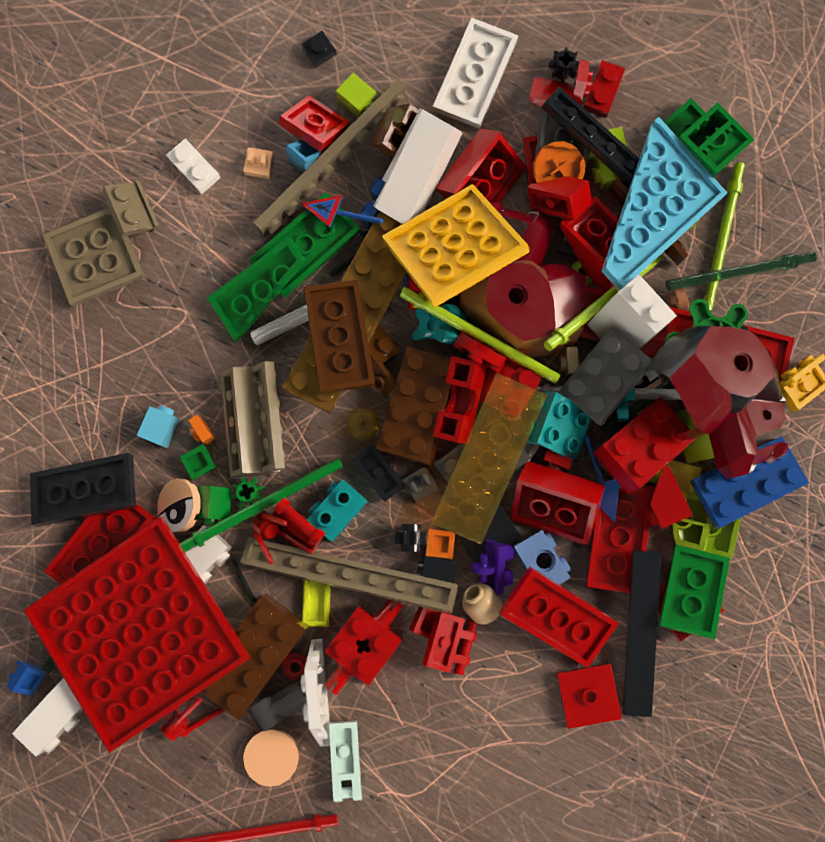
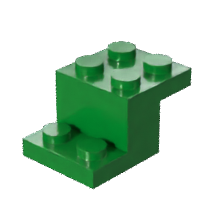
M690 98L664 121L713 177L755 140L718 102L705 112Z

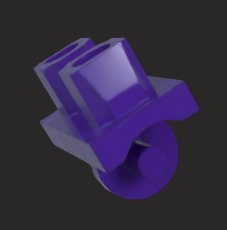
M485 539L483 542V554H480V562L472 564V572L479 574V582L489 585L496 595L504 594V587L513 584L514 575L512 570L505 568V561L513 560L515 548L507 543H498L492 539Z

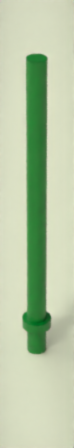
M336 458L199 533L198 531L193 532L192 537L179 544L184 552L196 546L202 547L205 545V541L276 504L284 497L287 498L337 471L343 465L339 458Z

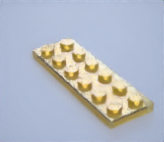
M499 373L495 374L432 519V524L480 545L482 544L547 394Z

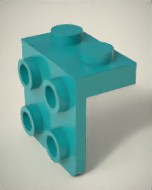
M535 390L517 439L527 444L543 446L556 454L575 460L591 418L565 396L553 391Z

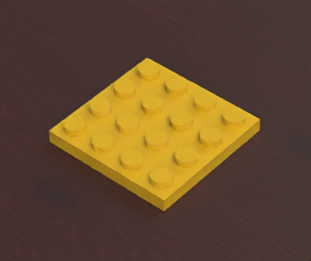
M473 184L382 236L386 246L434 308L529 253L528 244Z

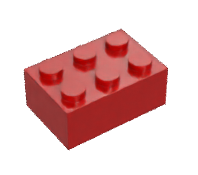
M659 397L597 449L593 455L626 493L630 495L648 482L695 439L684 440L674 437L690 429L667 403Z

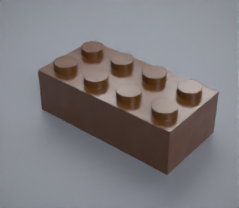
M407 347L376 446L378 451L432 468L440 438L433 437L438 412L447 407L451 395L450 384L445 383L451 358Z
M269 594L262 595L235 631L251 658L201 692L239 721L248 712L310 626Z

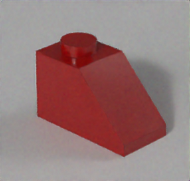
M565 176L530 184L527 187L531 210L574 220L592 204L588 180Z
M669 465L659 471L647 504L649 511H646L647 518L652 527L657 526L658 530L693 516Z

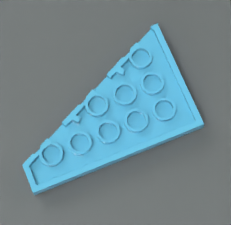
M660 117L650 126L602 268L604 275L619 291L638 276L727 194L725 189Z

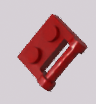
M284 497L274 508L273 516L286 520L287 525L278 524V527L315 552L326 533L320 528L317 530L290 506L291 502Z

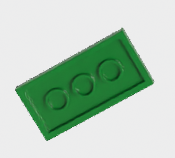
M325 192L317 200L329 198L331 196L327 192ZM306 209L255 253L249 261L253 264L286 239H293L306 262L280 291L279 294L286 299L361 232V228L350 217L335 215L333 223L329 228Z

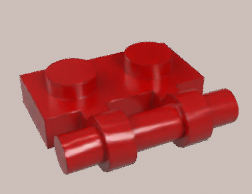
M437 611L422 665L450 673L452 664L455 662L453 673L463 676L466 665L469 666L471 661L469 654L473 641L476 642L478 633H476L478 623L468 619L466 628L463 629L464 618ZM460 638H463L459 653H456Z

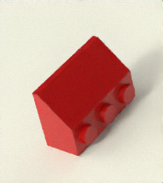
M480 128L435 189L444 199H447L473 184L489 202L500 203L526 166L500 132Z
M527 461L517 481L510 520L588 545L606 485Z

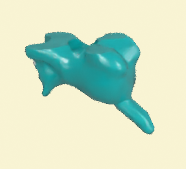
M444 304L441 306L443 309L468 322L466 315L456 305ZM421 308L415 312V316L419 320V326L412 334L414 341L436 339L441 343L454 344L462 332Z

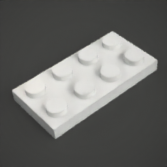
M471 18L434 102L433 111L480 129L515 48L518 35Z

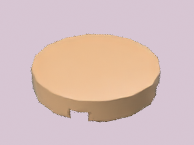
M272 728L261 731L254 735L246 745L243 756L244 767L250 778L260 785L268 787L281 785L289 780L297 769L299 751L296 742L292 736L283 730Z

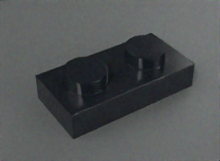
M373 443L352 459L384 502L406 486Z

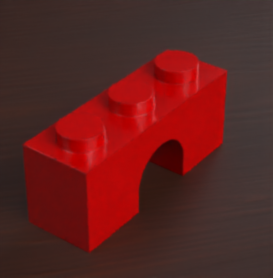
M451 356L445 382L450 384L451 387L450 400L447 407L438 412L433 437L469 444L486 374V364Z

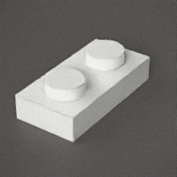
M186 139L166 155L201 194L221 178L215 169Z

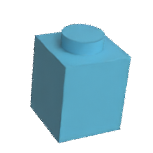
M159 405L158 409L149 406L137 436L168 448L180 419L173 416L175 411L162 405Z

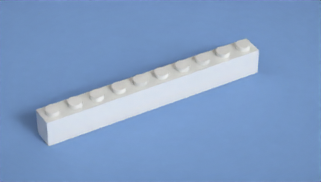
M203 525L198 533L210 526ZM219 535L205 541L204 546H196L185 552L204 584L212 576L209 572L216 565L218 567L222 566L230 557L228 552L232 547ZM64 678L12 733L34 756L44 752L48 754L52 752L61 742L58 739L64 731L70 732L80 721L78 716L82 713L83 709Z

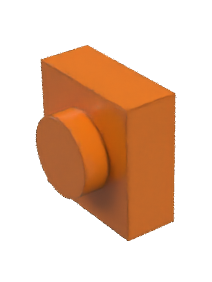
M197 414L188 420L192 425L189 431L197 442L202 441L204 444L209 445L217 440L201 416Z
M428 529L426 556L453 559L455 532Z

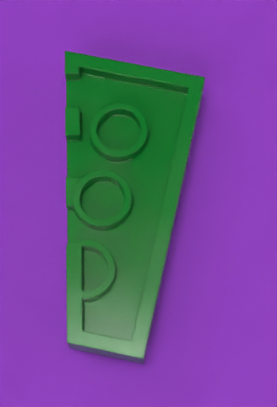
M292 238L283 241L207 297L234 341H239L306 262V259Z

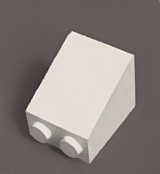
M638 275L622 288L587 325L600 340L612 327L640 349L676 317V314L647 282Z

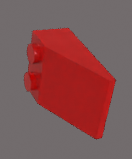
M595 196L591 199L592 204L574 220L564 219L559 226L587 276L606 293L614 285L604 275L602 268L619 218Z

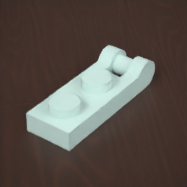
M357 720L330 722L334 802H343V799L353 798V801L362 800ZM342 780H352V787H342Z

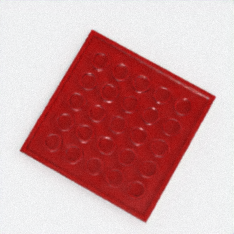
M163 517L157 518L23 610L108 753H111L251 658Z

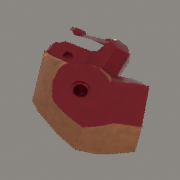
M490 202L500 215L525 221L529 224L524 233H518L528 244L529 253L462 291L460 294V306L480 330L528 357L545 356L563 351L566 347H573L583 330V325L569 336V340L565 344H559L552 351H548L544 347V342L553 336L554 330L563 328L584 311L586 276L564 264H542L555 233V228L549 217L541 212L523 213L504 209L502 204Z

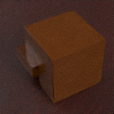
M411 103L387 108L371 145L393 160L419 109Z

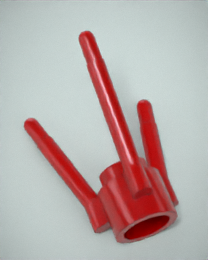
M266 511L257 514L252 520L251 527L254 532L251 537L257 541L269 564H273L274 561L262 538L272 539L277 534L307 553L313 554V549L278 527V524L287 525L286 520L270 515Z
M198 697L183 712H177L178 707L165 716L166 719L160 724V729L168 739L175 741L180 735L185 738L191 731L222 714L225 710L220 707L187 726L189 724L187 716L202 702V698Z

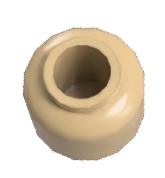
M484 583L474 584L466 589L463 595L462 607L474 622L482 625L493 622L498 618L499 610L503 606L502 600L489 585Z

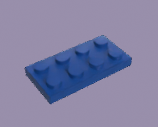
M780 436L758 447V449L760 450L762 448L771 446L779 442H786L783 439V437ZM788 447L784 456L770 464L765 461L757 464L754 470L747 475L727 479L715 468L691 480L690 483L717 530L808 484L809 481Z

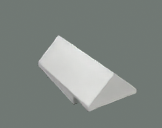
M420 108L382 179L386 183L374 207L401 224L423 213L462 136V132Z

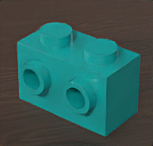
M343 479L340 483L335 481L325 492L328 495L322 503L317 501L308 511L310 517L307 521L317 530L319 528L326 533L325 537L331 542L337 539L368 503L363 496Z

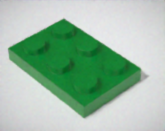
M674 545L658 626L715 640L730 558Z

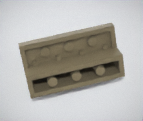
M264 361L253 367H231L220 372L230 477L280 472V469L285 468V452L282 446L281 436L283 428L279 417L280 400L277 396V373L274 369V362Z

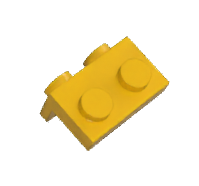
M811 354L797 363L799 365L797 369L793 367L781 375L783 378L780 381L781 392L786 400V405L792 413L800 410L825 390V374L818 365L825 360L824 354L815 358Z

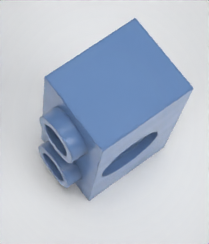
M542 530L513 546L517 557L526 571L531 566L558 584L570 579L567 572L571 569L563 556H557L553 549L556 547V543L549 533L544 534ZM540 553L547 554L550 559L548 567L544 569L538 567L536 563V558Z

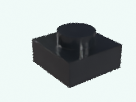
M323 31L301 43L302 49L315 68L337 55L336 49Z

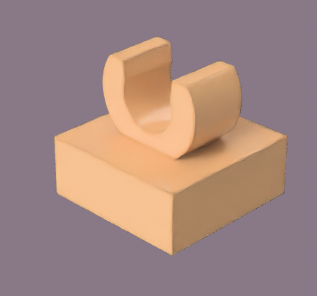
M248 147L243 170L244 174L270 179L274 160L273 151Z

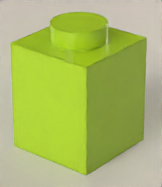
M352 73L336 90L338 102L357 118L377 100L376 91L355 73Z

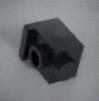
M425 556V561H419L417 575L454 583L458 562Z

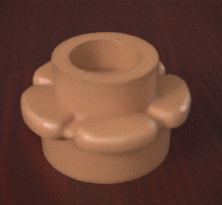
M673 287L672 293H668V304L670 307L679 310L687 309L688 302L684 288L676 289V287Z

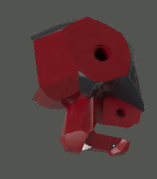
M720 326L686 328L670 338L660 348L645 369L646 371H655L670 377L697 428L674 437L687 440L709 434L716 467L727 479L747 475L754 470L757 464L764 461L770 464L784 456L787 452L788 443L779 442L760 450L756 445V436L781 428L783 421L786 420L783 408L786 400L782 395L777 369L769 352L758 337L749 330Z

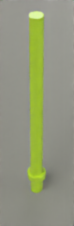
M664 255L658 256L639 275L641 277L644 276L664 259ZM613 286L563 328L554 330L553 336L544 342V347L548 351H552L559 344H565L569 340V336L595 316L619 290Z
M406 287L403 288L400 297L412 303V307L418 309V307L552 383L555 384L558 381L560 374L442 307L436 306L434 308L421 292L418 295Z

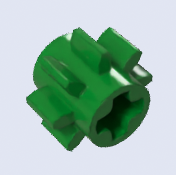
M242 476L241 484L232 485L236 489V494L231 496V498L241 500L239 503L240 508H244L246 503L251 505L263 498L260 496V491H263L265 487L256 485L258 482L256 477H253L251 482H248L247 478ZM247 486L254 489V492L250 494V499L243 496Z

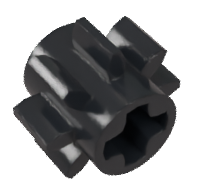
M567 47L560 53L555 50L553 59L549 61L548 68L554 69L552 78L557 77L561 79L562 83L569 77L575 79L576 70L579 65V61H576L578 53H573Z
M401 524V531H395V544H401L402 552H421V545H427V532H421V525Z

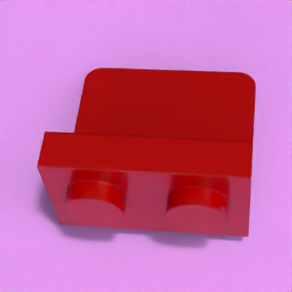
M579 61L574 84L539 77L534 78L529 101L538 107H542L558 87H561L579 105H582L583 98L589 97L593 72L589 71L590 62Z

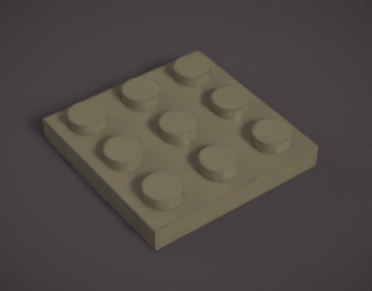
M109 208L43 234L68 302L72 307L146 278L130 237H121Z

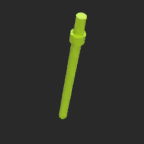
M742 162L734 164L731 180L728 181L726 187L728 195L704 295V300L708 303L711 312L737 198L742 193L743 183L741 181L745 164Z

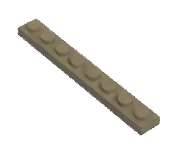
M397 79L253 222L257 231L263 237H266L269 233H274L280 227L281 221L287 215H292L298 209L299 203L305 197H310L316 191L317 185L323 179L327 180L334 173L335 167L341 161L345 162L351 156L353 149L358 144H363L369 138L370 132L376 126L379 127L387 108L400 106L404 103L406 99L405 84Z
M248 537L240 561L243 566L452 614L458 590V584L313 552V554H309L299 548L264 541L274 561L273 564H269L257 541Z

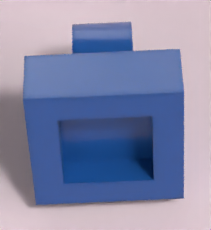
M17 661L18 668L14 674L10 673L8 675L10 680L6 686L12 692L33 696L47 671L41 666Z

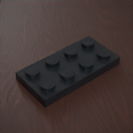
M124 453L30 473L31 525L40 527L136 507L133 455Z

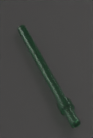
M814 251L798 255L796 253L784 254L781 258L666 280V288L670 291L775 269H794L798 265L815 262L817 256Z

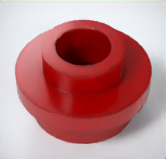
M302 653L288 655L283 662L285 676L293 681L301 680V676L305 675L307 657ZM293 662H298L301 665L299 672L292 670L291 665Z

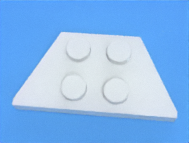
M323 638L311 640L305 666V675L301 676L302 692L307 695V704H304L303 707L305 722L309 721V730L320 747L330 746L327 688L323 685L326 682Z

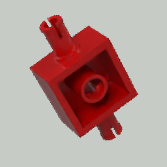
M388 599L377 615H372L362 606L357 607L324 651L337 661L338 667L323 684L328 690L337 681L338 683L331 692L338 696L351 676H356L366 685H370L402 642L403 638L391 630L389 625L404 605L397 602L394 608L390 610L395 601ZM358 639L360 641L368 639L370 641L368 646L371 650H359L360 644L357 642Z

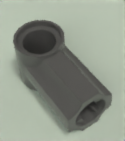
M296 681L273 696L272 694L268 695L250 708L263 731H266L284 720L286 715L306 704L307 695L302 692L300 682Z

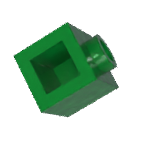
M196 486L200 495L201 508L199 514L195 515V518L202 519L201 524L214 525L218 523V520H223L230 516L232 488Z

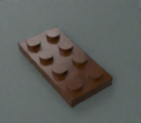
M358 279L304 287L320 394L375 386Z

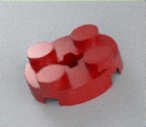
M464 332L460 333L453 344L455 348L464 353L470 351L468 357L480 364L486 360V365L497 372L501 371L507 359L503 354Z

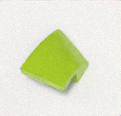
M681 490L693 516L672 524L676 545L732 559L742 517L716 530L697 494Z

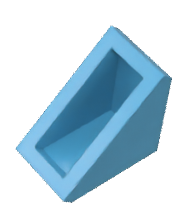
M299 140L287 145L285 151L289 163L303 174L330 145L320 152L305 141Z

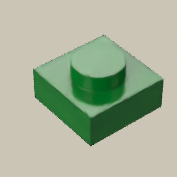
M204 444L180 456L193 481L217 469L213 458Z

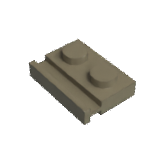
M140 181L132 184L127 182L104 186L102 193L121 237L145 233L147 230H157L159 224Z

